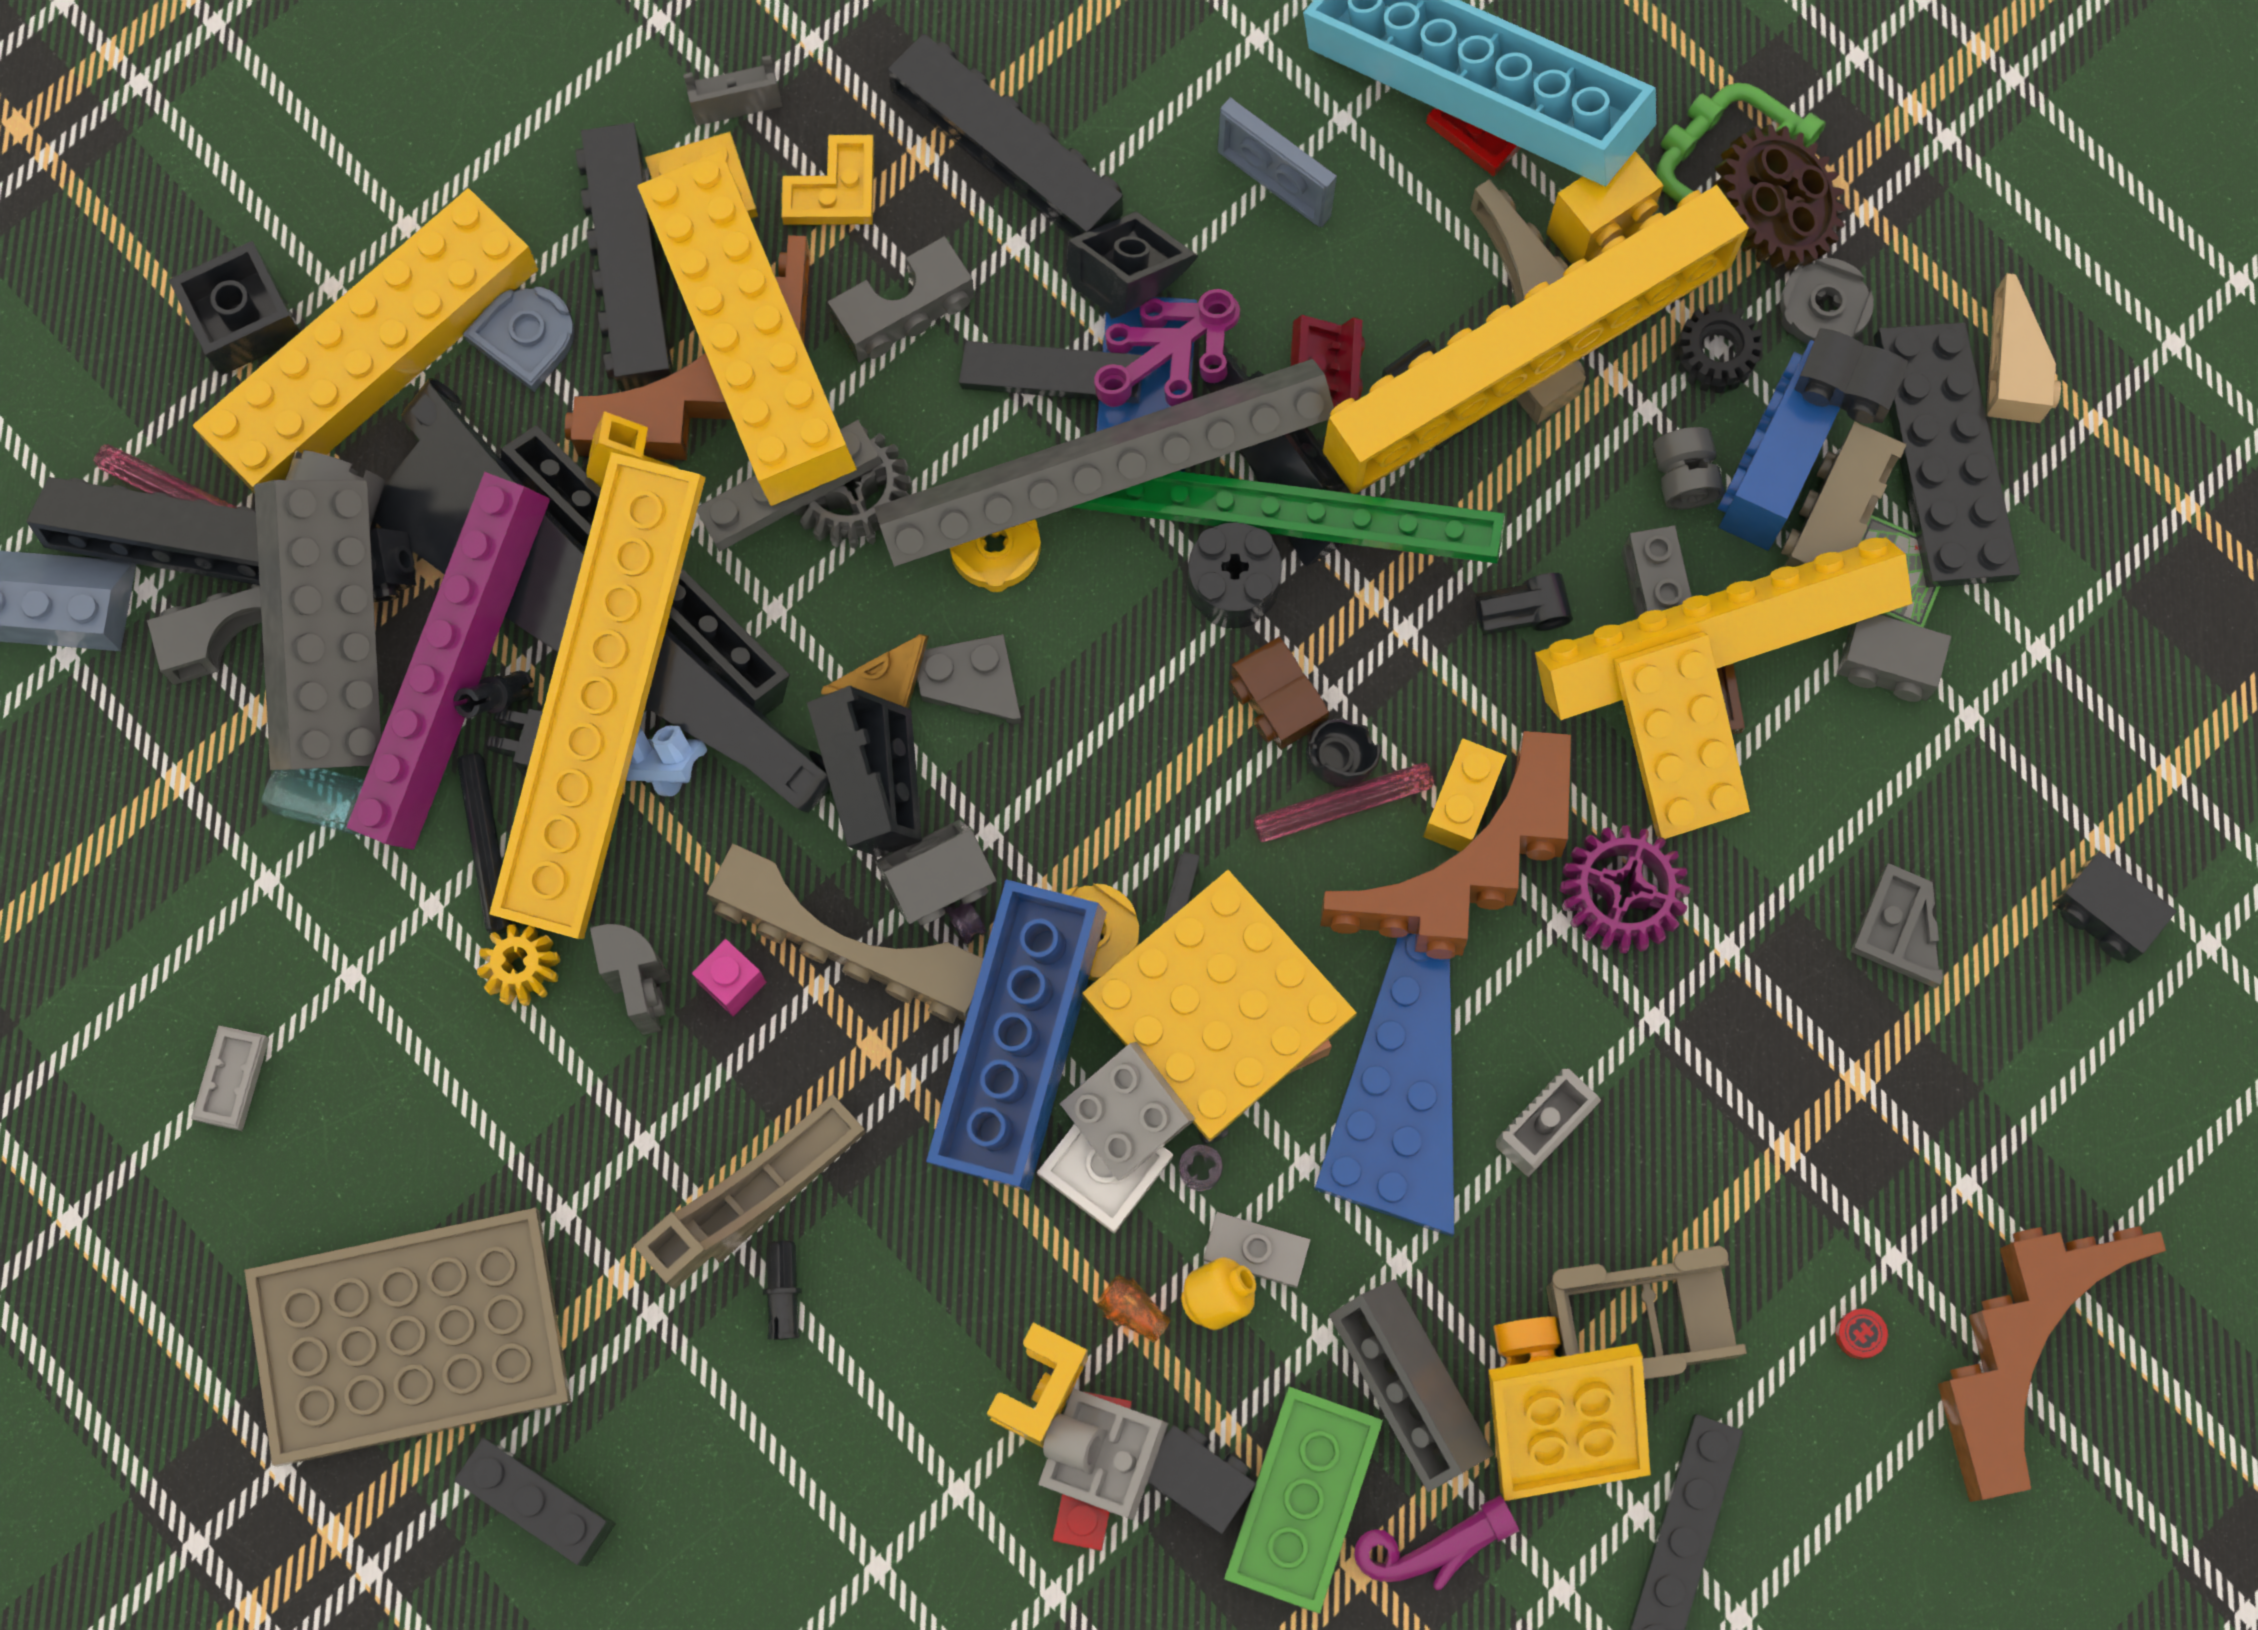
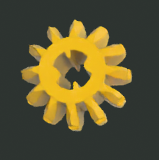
M509 924L507 938L504 940L499 934L491 933L490 939L495 944V948L493 950L488 948L479 949L481 958L488 962L477 968V974L481 978L489 979L484 989L490 995L500 992V1001L505 1005H509L516 995L523 1006L530 1005V992L535 991L541 998L546 997L548 992L542 983L544 980L551 983L558 981V974L549 968L560 963V956L556 952L549 951L553 945V941L549 936L545 935L538 938L537 929L530 925L520 935L518 928L514 924ZM518 957L526 966L520 973L511 964Z

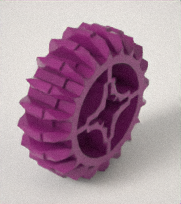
M1628 825L1621 827L1618 838H1616L1614 832L1609 827L1604 828L1601 832V841L1593 835L1587 836L1584 840L1586 850L1575 847L1570 855L1575 863H1566L1563 867L1562 873L1570 878V880L1563 881L1560 884L1559 890L1564 894L1572 895V897L1563 902L1562 908L1564 911H1578L1570 921V924L1573 928L1579 927L1583 923L1589 927L1583 936L1585 941L1592 940L1596 933L1603 936L1600 943L1602 950H1608L1613 940H1618L1619 952L1625 954L1630 949L1631 940H1633L1640 952L1645 951L1649 947L1648 937L1657 944L1662 943L1666 938L1663 929L1674 932L1679 926L1675 916H1683L1687 911V905L1679 899L1689 895L1690 887L1685 884L1676 883L1685 878L1687 870L1682 867L1672 868L1671 865L1678 859L1679 855L1677 851L1669 852L1666 855L1661 852L1666 843L1664 838H1658L1653 845L1646 842L1649 836L1647 829H1641L1635 839L1631 838V830ZM1609 857H1628L1623 868L1619 870L1604 868L1601 872L1591 868L1599 861ZM1642 864L1646 865L1655 875L1661 893L1656 891L1657 886L1648 883L1643 878L1641 872ZM1630 872L1628 880V892H1630V895L1625 898L1619 907L1622 896L1620 895L1621 887L1619 884L1621 881H1624ZM1588 886L1593 887V892L1602 896L1607 902L1608 910L1606 916L1593 903ZM1649 907L1658 910L1654 916L1642 922H1621L1628 909L1637 908L1645 911Z

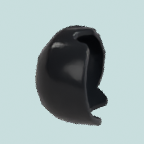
M1327 719L1310 733L1306 748V758L1311 770L1320 780L1333 787H1353L1369 777L1375 770L1382 748L1380 744L1375 745L1373 743L1367 726L1353 724L1345 719Z

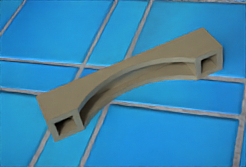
M732 844L707 892L711 903L716 906L714 912L717 915L735 924H740L741 920L745 919L758 926L757 933L773 942L782 944L786 938L801 945L800 953L819 963L824 964L827 958L844 965L842 972L863 983H868L870 978L887 985L886 993L903 1002L911 1003L913 998L930 1005L928 1012L944 1021L954 1023L957 1017L966 1022L983 958L949 942L922 948L894 949L868 945L845 937L822 924L798 902L785 884L776 863Z

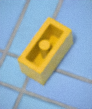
M1462 738L1423 837L1459 852L1464 850L1474 839L1506 755Z

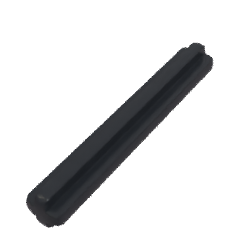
M480 753L465 754L458 758L457 765L485 929L489 934L494 932L497 934L506 933L509 924L513 925L512 920L489 914L502 868V860L485 761Z

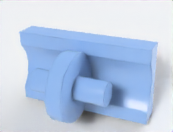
M640 726L626 781H646L653 784L654 790L658 795L674 796L679 792L682 783L690 781L691 770L695 760L700 756H704L707 748L704 742L699 739H686L680 726H665L659 729L652 739L646 738Z

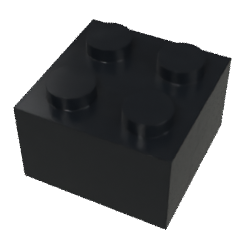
M253 241L169 279L206 357L220 376L284 347L301 332L267 263Z

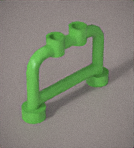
M1747 83L1730 84L1719 90L1712 98L1703 93L1700 94L1687 113V116L1693 120L1684 130L1675 124L1667 132L1660 145L1666 152L1657 165L1656 176L1664 185L1662 190L1677 203L1692 193L1691 189L1676 179L1674 170L1681 161L1683 162L1688 158L1700 138L1707 130L1710 131L1717 124L1724 110L1735 101L1749 103L1778 123L1779 127L1775 131L1787 126L1790 132V139L1800 132L1803 133V145L1805 147L1816 142L1825 128L1826 122L1813 113H1809L1803 119L1753 85Z

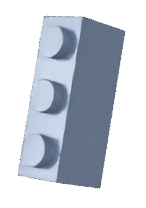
M0 551V642L121 651L136 564L111 559Z

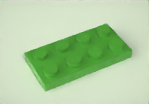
M1288 1387L1224 1580L1320 1614L1383 1422L1382 1419Z

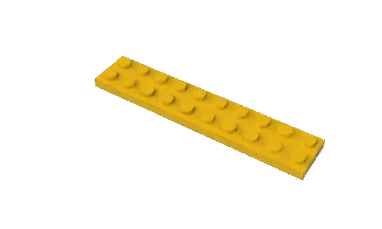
M611 452L490 909V915L576 939H584L706 478L700 474Z

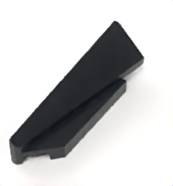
M1223 352L1227 360L1226 377L1217 383L1203 381L1209 392L1213 393L1263 376L1264 374L1257 371L1248 377L1232 358V355L1228 352ZM1211 365L1209 369H1217L1220 366ZM1307 427L1241 449L1258 482L1340 492L1346 486L1323 453V448ZM1288 536L1302 564L1305 566L1314 564L1344 544Z

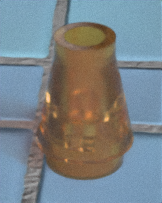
M1120 1273L1110 1282L1096 1302V1306L1104 1311L1103 1317L1145 1336L1153 1343L1162 1335L1171 1321L1133 1277L1127 1280Z

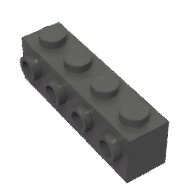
M1395 1279L1361 1294L1329 1314L1427 1492L1432 1491L1494 1455Z

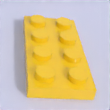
M1702 631L1613 659L1656 836L1667 839L1750 812L1709 635Z

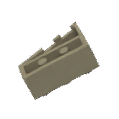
M1854 422L1837 453L1828 451L1820 465L1816 476L1824 480L1818 492L1810 489L1799 511V515L1806 519L1800 531L1792 528L1782 548L1781 554L1788 556L1784 567H1796L1814 561L1818 555L1823 553H1839L1857 547L1868 527L1867 524L1878 499L1882 498L1887 487L1886 482L1892 468L1898 459L1901 458L1907 444Z

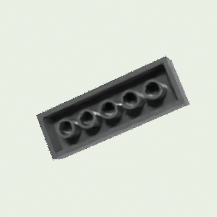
M272 480L255 484L270 770L370 766L381 739L367 480Z

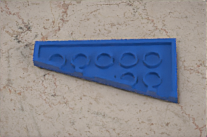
M1408 933L1404 937L1397 938L1314 1190L1453 1237L1454 1190L1450 959H1434L1428 957L1424 952H1415L1416 934Z

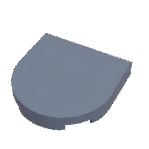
M542 287L519 289L516 291L511 289L494 299L463 335L467 342L535 392L570 351L574 340V323L564 301L552 291Z

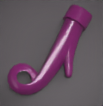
M1499 1495L1480 1505L1481 1510L1402 1557H1400L1398 1545L1393 1536L1384 1530L1377 1529L1368 1531L1359 1538L1355 1545L1354 1557L1361 1572L1373 1580L1383 1582L1406 1580L1442 1566L1433 1582V1587L1439 1591L1444 1588L1454 1573L1479 1550L1496 1539L1500 1542L1519 1532V1529L1504 1499ZM1383 1545L1386 1548L1387 1555L1384 1563L1373 1561L1370 1558L1369 1553L1372 1547Z

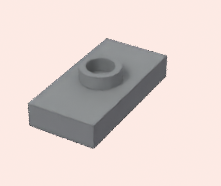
M218 1026L191 1117L192 1120L243 1131L269 1042L268 1037Z
M1217 1212L1203 1261L1211 1262L1221 1257H1227L1247 1267L1253 1276L1297 1288L1311 1239Z

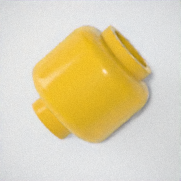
M1227 1257L1215 1259L1192 1271L1185 1279L1181 1297L1183 1308L1188 1317L1196 1324L1211 1330L1224 1328L1247 1316L1252 1311L1255 1304L1254 1292L1256 1290V1281L1251 1271L1247 1267L1238 1264L1235 1260Z

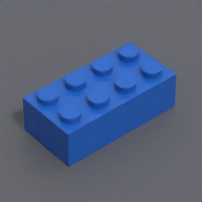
M1810 340L1803 355L1797 352L1793 353L1754 432L1750 444L1736 469V473L1717 508L1725 512L1718 528L1769 551L1785 524L1840 410L1839 406L1828 405L1821 407L1807 402L1802 394L1794 389L1814 343L1813 340Z

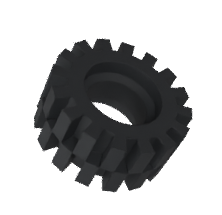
M1722 303L1719 311H1716L1715 304L1707 305L1704 313L1699 308L1693 313L1691 319H1687L1676 344L1675 361L1681 360L1678 366L1681 375L1687 371L1689 372L1687 382L1691 385L1696 380L1703 382L1699 390L1707 392L1710 385L1715 386V393H1723L1726 386L1729 387L1730 391L1737 389L1740 382L1745 383L1749 379L1760 358L1763 343H1759L1762 337L1760 329L1753 331L1756 321L1752 316L1744 321L1742 316L1745 311L1739 307L1735 314L1729 313L1730 304ZM1710 335L1723 336L1734 344L1735 356L1727 362L1714 361L1704 354L1702 341Z

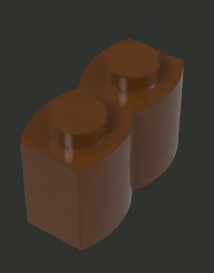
M1280 637L1231 665L1233 679L1229 681V686L1241 705L1249 703L1257 713L1258 717L1254 718L1253 721L1266 743L1273 740L1279 749L1282 750L1309 734L1313 729L1329 719V711L1322 698L1304 675L1295 657Z

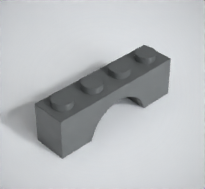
M253 584L251 589L235 594H214L208 597L205 603L189 608L183 606L168 608L161 612L159 617L147 620L160 672L173 685L219 672L223 652L232 638L243 629L262 623L260 585Z

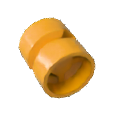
M1557 1317L1524 1319L1493 1327L1497 1353L1505 1357L1507 1361L1503 1367L1559 1357L1555 1353V1350L1561 1345Z

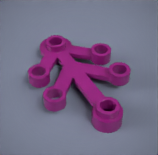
M1213 289L1205 292L1200 297L1198 303L1163 302L1155 298L1150 299L1140 306V318L1144 327H1129L1122 323L1113 324L1106 330L1105 338L1107 349L1111 353L1126 354L1133 346L1155 347L1126 368L1116 364L1100 368L1095 374L1094 383L1096 396L1101 402L1110 407L1121 406L1131 396L1132 386L1172 358L1170 379L1164 387L1166 402L1169 406H1174L1192 400V384L1189 381L1192 343L1207 332L1206 353L1199 360L1200 375L1203 380L1209 383L1222 381L1227 375V360L1223 355L1225 331L1233 328L1240 319V306L1231 293L1222 289ZM1151 312H1158V313H1160V314L1157 315V316H1149V315H1148V314L1151 313ZM1168 320L1189 321L1181 328H1162ZM1116 337H1124V338H1126V339H1124V340H1122V341H1114V340H1113V339L1116 338ZM1210 365H1218V366H1220V367L1217 368V369H1208V368H1207V367L1210 366ZM1176 390L1185 391L1181 395H1175L1172 392Z

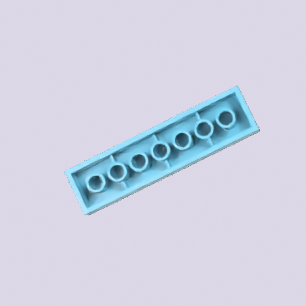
M1314 0L1303 12L1310 50L1605 187L1656 125V87L1460 0Z

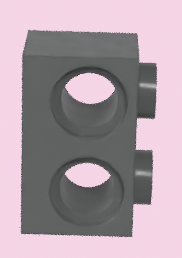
M1669 526L1629 533L1621 554L1636 619L1647 611H1663L1681 605L1684 600L1692 597L1676 527Z

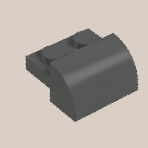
M605 924L591 927L590 931L600 976L614 994L623 992L628 1017L642 1035L661 1031L659 1017L666 1015V1008L661 988H656V984L671 980L667 969L652 946L640 933L626 926Z

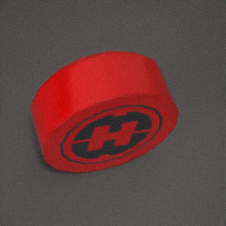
M1864 1308L1855 1309L1842 1316L1837 1323L1835 1331L1836 1340L1841 1350L1849 1357L1856 1359H1867L1877 1355L1883 1350L1888 1339L1887 1325L1882 1317L1874 1311Z

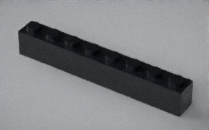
M535 425L502 447L500 459L526 488L550 498L547 510L586 549L601 488L591 478H588L587 474ZM681 569L666 628L764 716L783 703L790 674L693 578Z

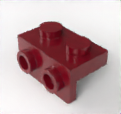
M1300 315L1293 320L1290 366L1313 359L1325 374L1334 408L1349 398H1353L1355 401L1359 400L1363 389V382L1360 378V360L1365 348V339L1362 336V319L1353 317L1342 325L1305 315Z

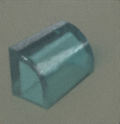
M322 768L274 770L261 800L273 814L363 837V834L346 827L365 779Z

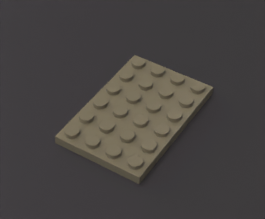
M537 1208L244 1270L272 1466H284L571 1403L540 1212Z

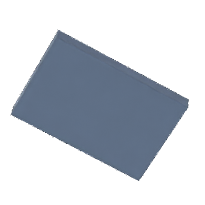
M1230 97L1220 108L1218 153L1316 226L1322 227L1331 217L1337 176Z

